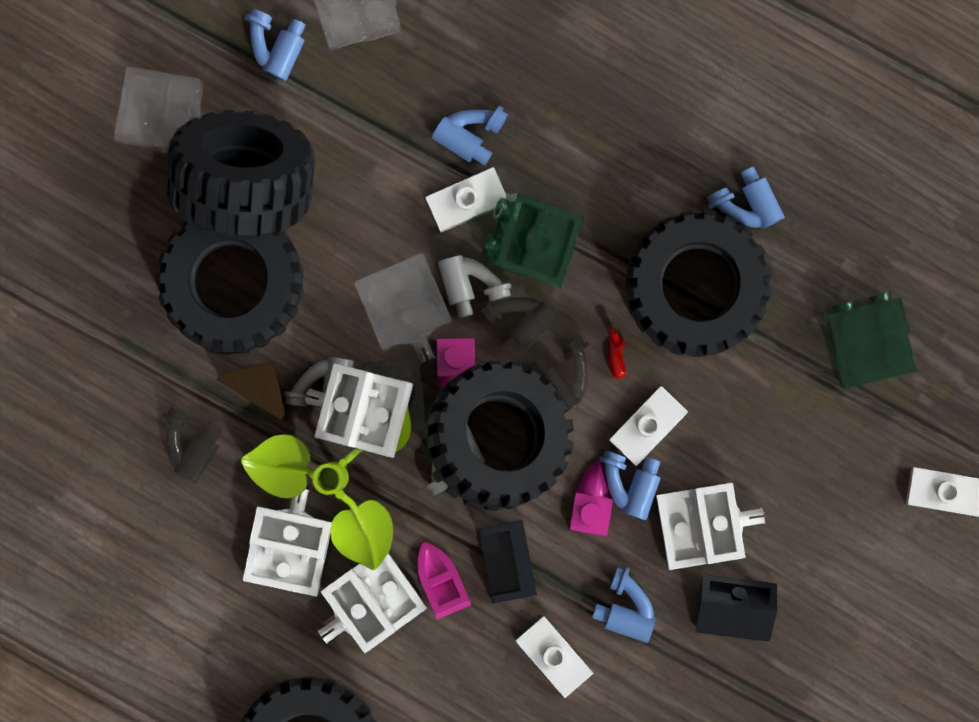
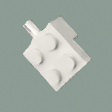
M334 363L326 393L309 389L306 395L319 398V400L305 397L307 405L322 408L314 437L394 458L413 384Z
M733 483L656 495L668 570L746 558L742 539L743 527L765 524L764 517L749 519L752 516L764 515L762 508L740 512L736 505Z
M305 489L301 494L299 503V495L293 497L290 509L274 510L257 507L242 581L318 596L331 536L332 522L316 519L304 512L309 490Z
M388 553L383 563L376 570H370L364 565L358 564L321 591L333 608L336 618L318 630V633L322 636L334 628V631L323 638L326 644H328L333 638L346 631L352 635L362 651L367 653L426 610L427 606Z

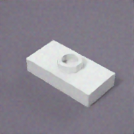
M494 167L425 197L441 233L509 203Z
M660 386L609 441L637 466L688 411Z
M911 467L905 504L979 517V478Z
M542 616L515 640L564 698L594 674L545 616Z

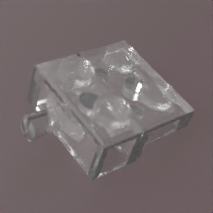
M314 0L330 51L363 40L369 42L402 31L396 12V0Z
M127 66L113 140L115 142L169 152L170 141L182 125H185L195 117L200 119L204 114L210 113L202 111L200 107L204 87L203 81L200 78Z
M423 253L354 282L383 352L401 344L413 343L420 364L427 362L422 347L425 349L429 361L436 358L426 337L434 330L452 323V319Z

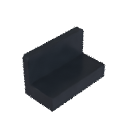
M702 574L696 632L770 641L777 614V583Z

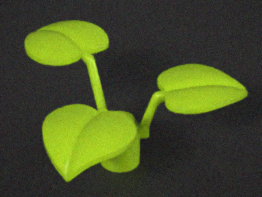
M408 406L396 452L404 447L411 434V417ZM281 434L265 440L253 451L242 457L241 463L250 478L263 490L276 497L293 498L302 494L307 486L306 475L313 479L314 487L320 493L326 495L335 493L337 499H341L350 507L349 510L339 512L332 521L330 534L336 549L346 558L360 563L370 570H376L383 563L389 553L393 539V523L389 512L381 503L375 500L365 501L357 507L355 501L343 491L349 479L348 471L345 467L363 450L354 448L339 463L329 462L314 470L307 468L310 462V452L307 446L293 435Z

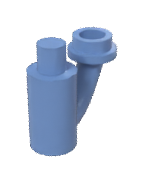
M252 8L250 13L245 15L244 19L250 23L251 44L256 61L263 68V72L286 82L305 40L301 38V34L306 25L296 19H292L287 31H280L270 52L267 49L263 31L264 29L270 30L272 17Z
M498 106L495 111L474 109L458 111L442 119L431 139L468 162L475 159L481 164L486 165L493 153L481 146L482 139L464 129L463 126L473 123H487L485 130L488 132L492 130L498 133L508 114L503 111L504 108Z
M754 167L741 172L746 187L742 188L752 211H746L731 203L730 200L735 198L733 193H729L728 188L721 189L707 197L710 203L708 204L710 210L717 207L725 215L748 227H761V229H764L785 218L766 177L760 179Z
M605 450L603 457L600 456L598 461L605 464L607 484L613 501L622 510L621 512L647 520L661 479L656 476L660 461L646 457L642 471L636 469L629 491L626 492L619 475V469L625 470L626 465H624L626 457Z
M617 567L610 589L616 590V594L619 595L622 594L624 589L633 600L637 610L633 611L616 604H612L610 609L596 604L592 618L604 622V629L648 643L656 621L652 604L644 591L629 576L630 568L625 567L622 569Z

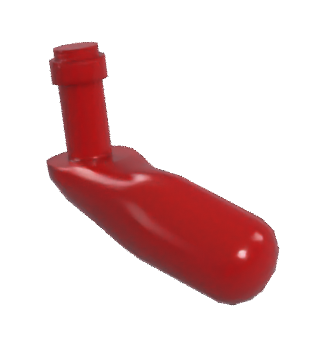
M611 327L608 331L611 337L608 344V363L613 378L622 379L627 374L622 358L625 340L623 336L618 335L616 328Z

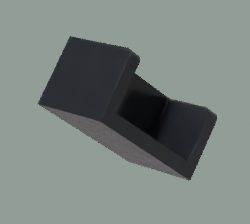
M523 520L478 528L492 604L536 596V586Z

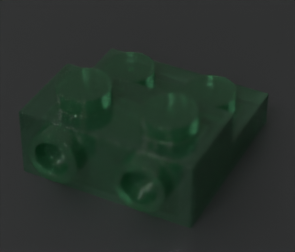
M507 193L506 198L499 199L494 209V219L498 220L495 233L489 234L483 245L482 253L487 256L485 265L517 276H524L555 288H562L584 217L520 193Z
M891 292L869 297L870 305L858 308L855 307L854 301L832 306L833 314L824 317L842 389L917 371L908 336L911 333L901 297L892 299Z

